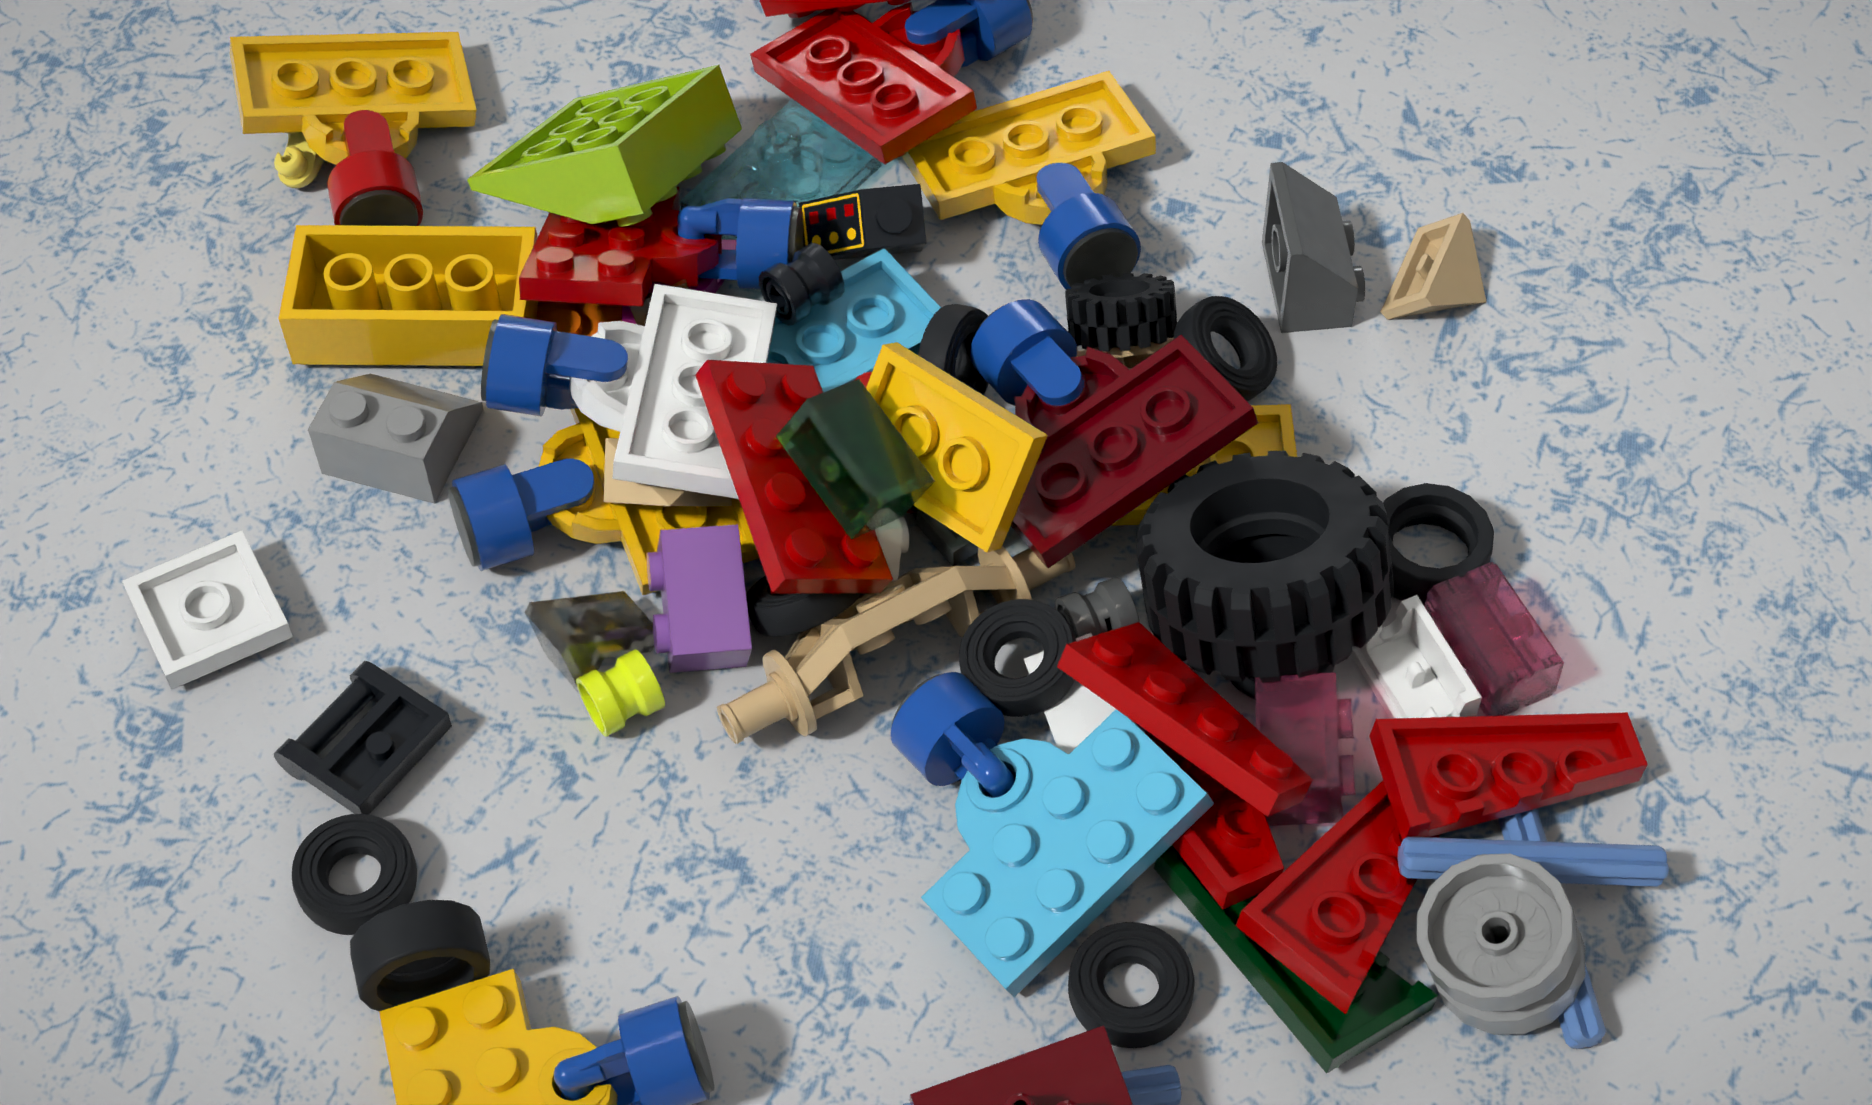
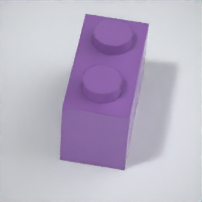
M738 524L660 530L657 552H647L649 590L661 591L663 614L653 615V635L656 654L667 653L669 673L747 667L752 644Z

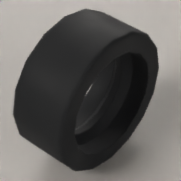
M1424 483L1404 487L1386 498L1383 504L1388 520L1394 583L1393 597L1403 601L1417 595L1425 608L1438 609L1458 605L1475 594L1487 576L1493 551L1494 529L1487 512L1470 495L1446 485ZM1419 524L1440 526L1455 533L1466 544L1468 556L1465 560L1453 566L1443 568L1420 566L1406 559L1394 547L1393 537L1405 527Z
M423 900L399 905L377 914L361 925L350 940V956L359 998L370 1009L377 1011L488 977L490 974V957L480 916L470 906L452 900Z

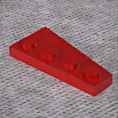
M1140 622L1066 644L1057 665L1059 669L1264 815L1269 817L1303 802L1313 779L1293 762L1287 753L1272 743Z
M1628 712L1376 719L1369 735L1402 841L1406 837H1431L1638 782L1648 765Z
M1381 781L1242 909L1236 924L1237 928L1344 1014L1350 1008L1418 880L1406 878L1399 872L1397 857L1402 839L1384 782ZM1441 834L1435 835V836H1431V837H1432V838H1440Z

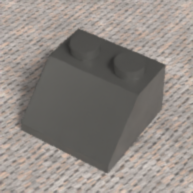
M1283 162L1271 163L1262 246L1281 333L1352 327L1356 302H1363L1365 299L1363 269L1361 266H1353L1351 260L1355 246L1352 223L1350 220L1342 221L1336 196Z

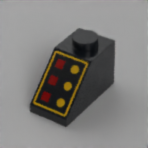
M920 184L860 189L798 204L803 212V247L811 243L819 244L830 253L834 260L868 257L883 248L890 254L921 252L927 244Z

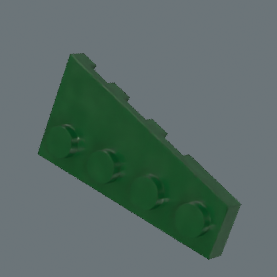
M1173 845L1155 862L1154 869L1326 1074L1432 1010L1439 995L1419 980L1412 986L1387 967L1390 958L1379 951L1350 1008L1344 1014L1236 927L1242 909L1259 894L1222 909Z

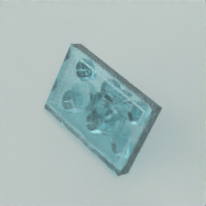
M791 99L771 119L760 124L749 139L680 200L681 210L687 206H702L727 198L742 200L743 198L796 201L797 207H799L798 204L800 202L857 190L881 167V162L798 102ZM722 235V240H737V236Z

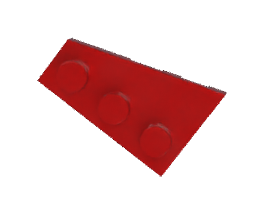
M1148 731L1145 732L1214 802L1172 844L1222 909L1261 893L1284 870L1265 815Z

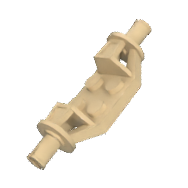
M1003 546L1001 549L988 553L978 547L980 566L915 568L898 577V580L891 581L881 593H866L835 618L800 632L785 658L776 650L766 653L763 656V667L767 683L727 704L717 706L720 721L726 733L735 744L744 741V738L783 718H786L798 733L805 737L817 730V719L864 696L850 651L857 649L860 655L871 652L895 639L892 628L914 620L916 625H921L946 614L958 635L963 637L971 623L981 614L978 611L973 590H990L998 604L1016 599L1032 600L1030 590L1065 572L1075 569L1073 554L1070 553L1048 569L1030 548L1011 557ZM827 677L833 689L810 701L808 696Z

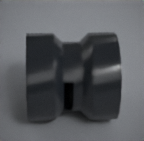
M816 243L808 244L796 251L793 255L792 263H776L762 271L759 275V287L765 302L777 303L776 317L788 326L794 325L808 317L812 306L816 304L828 305L840 298L845 291L844 280L837 263L828 251Z

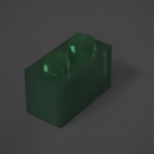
M860 379L808 398L776 435L779 442L851 540L903 517L935 482Z

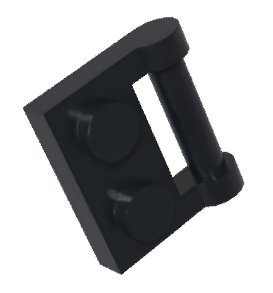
M363 661L351 673L350 680L352 683L296 740L287 739L273 754L278 764L297 780L307 781L354 814L369 815L444 736L452 725L448 712L373 663ZM370 701L377 702L323 759L318 756Z

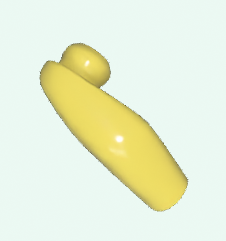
M287 132L288 143L283 157L279 152L276 154L274 166L283 184L290 188H302L313 182L324 160L309 148L302 132Z

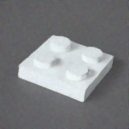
M242 530L122 580L127 595L171 690L293 637L289 624Z

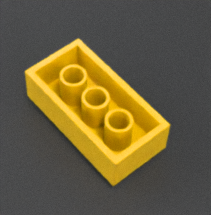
M296 225L278 318L292 364L483 366L487 339L494 319L499 320L501 314L537 319L539 301L520 300L519 276L538 238L536 227Z

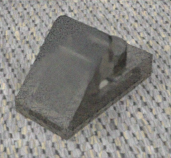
M625 591L530 602L525 610L527 619L544 653L578 693L576 679L594 669L599 670L605 658L619 657L634 649L640 653L651 652L654 647L653 622Z

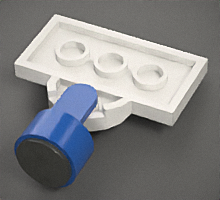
M654 284L645 326L624 321L598 323V332L592 336L557 331L556 322L501 314L499 320H493L487 339L481 377V400L486 401V406L490 409L540 417L543 416L546 407L560 410L579 408L584 415L598 425L620 432L613 462L612 479L739 499L695 374L706 360L767 363L777 303Z

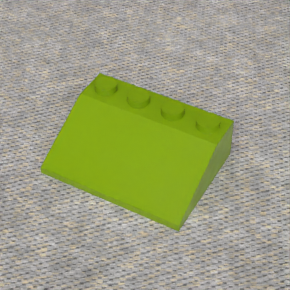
M715 65L575 98L470 176L467 181L472 191L578 221L597 224L616 220L618 226H629L652 215L651 207L655 203L674 196L678 192L676 185L681 181L702 172L701 164L704 161L723 154L726 151L724 144L740 132L742 127L720 65Z

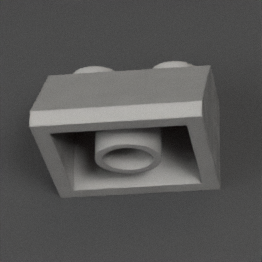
M370 373L334 382L311 422L308 432L322 474L435 504L484 409L482 402Z

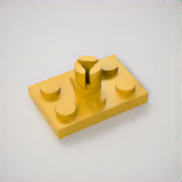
M898 342L882 345L845 441L844 449L850 465L988 553L1002 548L1048 435Z

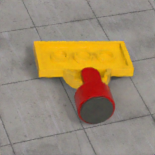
M459 32L230 37L229 54L243 134L302 132L310 149L323 160L335 164L336 166L331 171L327 182L335 225L420 226L423 219V208L413 166L405 159L417 144L418 128L475 126L477 109Z

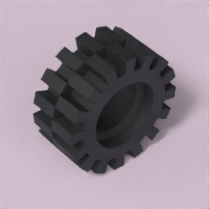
M1123 273L1122 277H1114L1113 274L1104 275L1101 280L1090 278L1084 280V284L1075 283L1071 285V289H1066L1065 291L1068 332L1074 338L1076 346L1082 345V349L1087 350V347L1093 349L1099 347V351H1110L1112 348L1128 351L1131 350V346H1138L1142 349L1151 347V342L1161 344L1167 342V338H1174V330L1177 324L1175 285L1172 280H1167L1165 276L1160 275L1153 278V274L1143 273L1138 277L1134 276V273Z

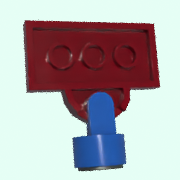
M1022 299L1005 304L992 312L978 328L971 344L970 357L974 368L1005 402L1015 405L1016 416L1048 435L1011 523V527L1048 569L1258 424L1254 408L1182 335L1129 370L1111 354L1087 347L1086 355L1077 356V346L1074 338L1041 303L1030 299Z

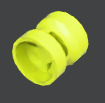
M636 649L618 657L615 667L605 672L594 669L576 679L577 688L586 710L598 730L605 737L623 729L628 718L636 714L649 716L665 707V700L660 685L648 662Z

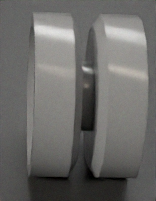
M1510 853L1481 854L1451 866L1429 886L1417 912V944L1444 1005L1463 1023L1493 1035L1525 1034L1552 1023L1574 1002L1585 978V945L1577 927L1572 906L1561 883L1539 863Z

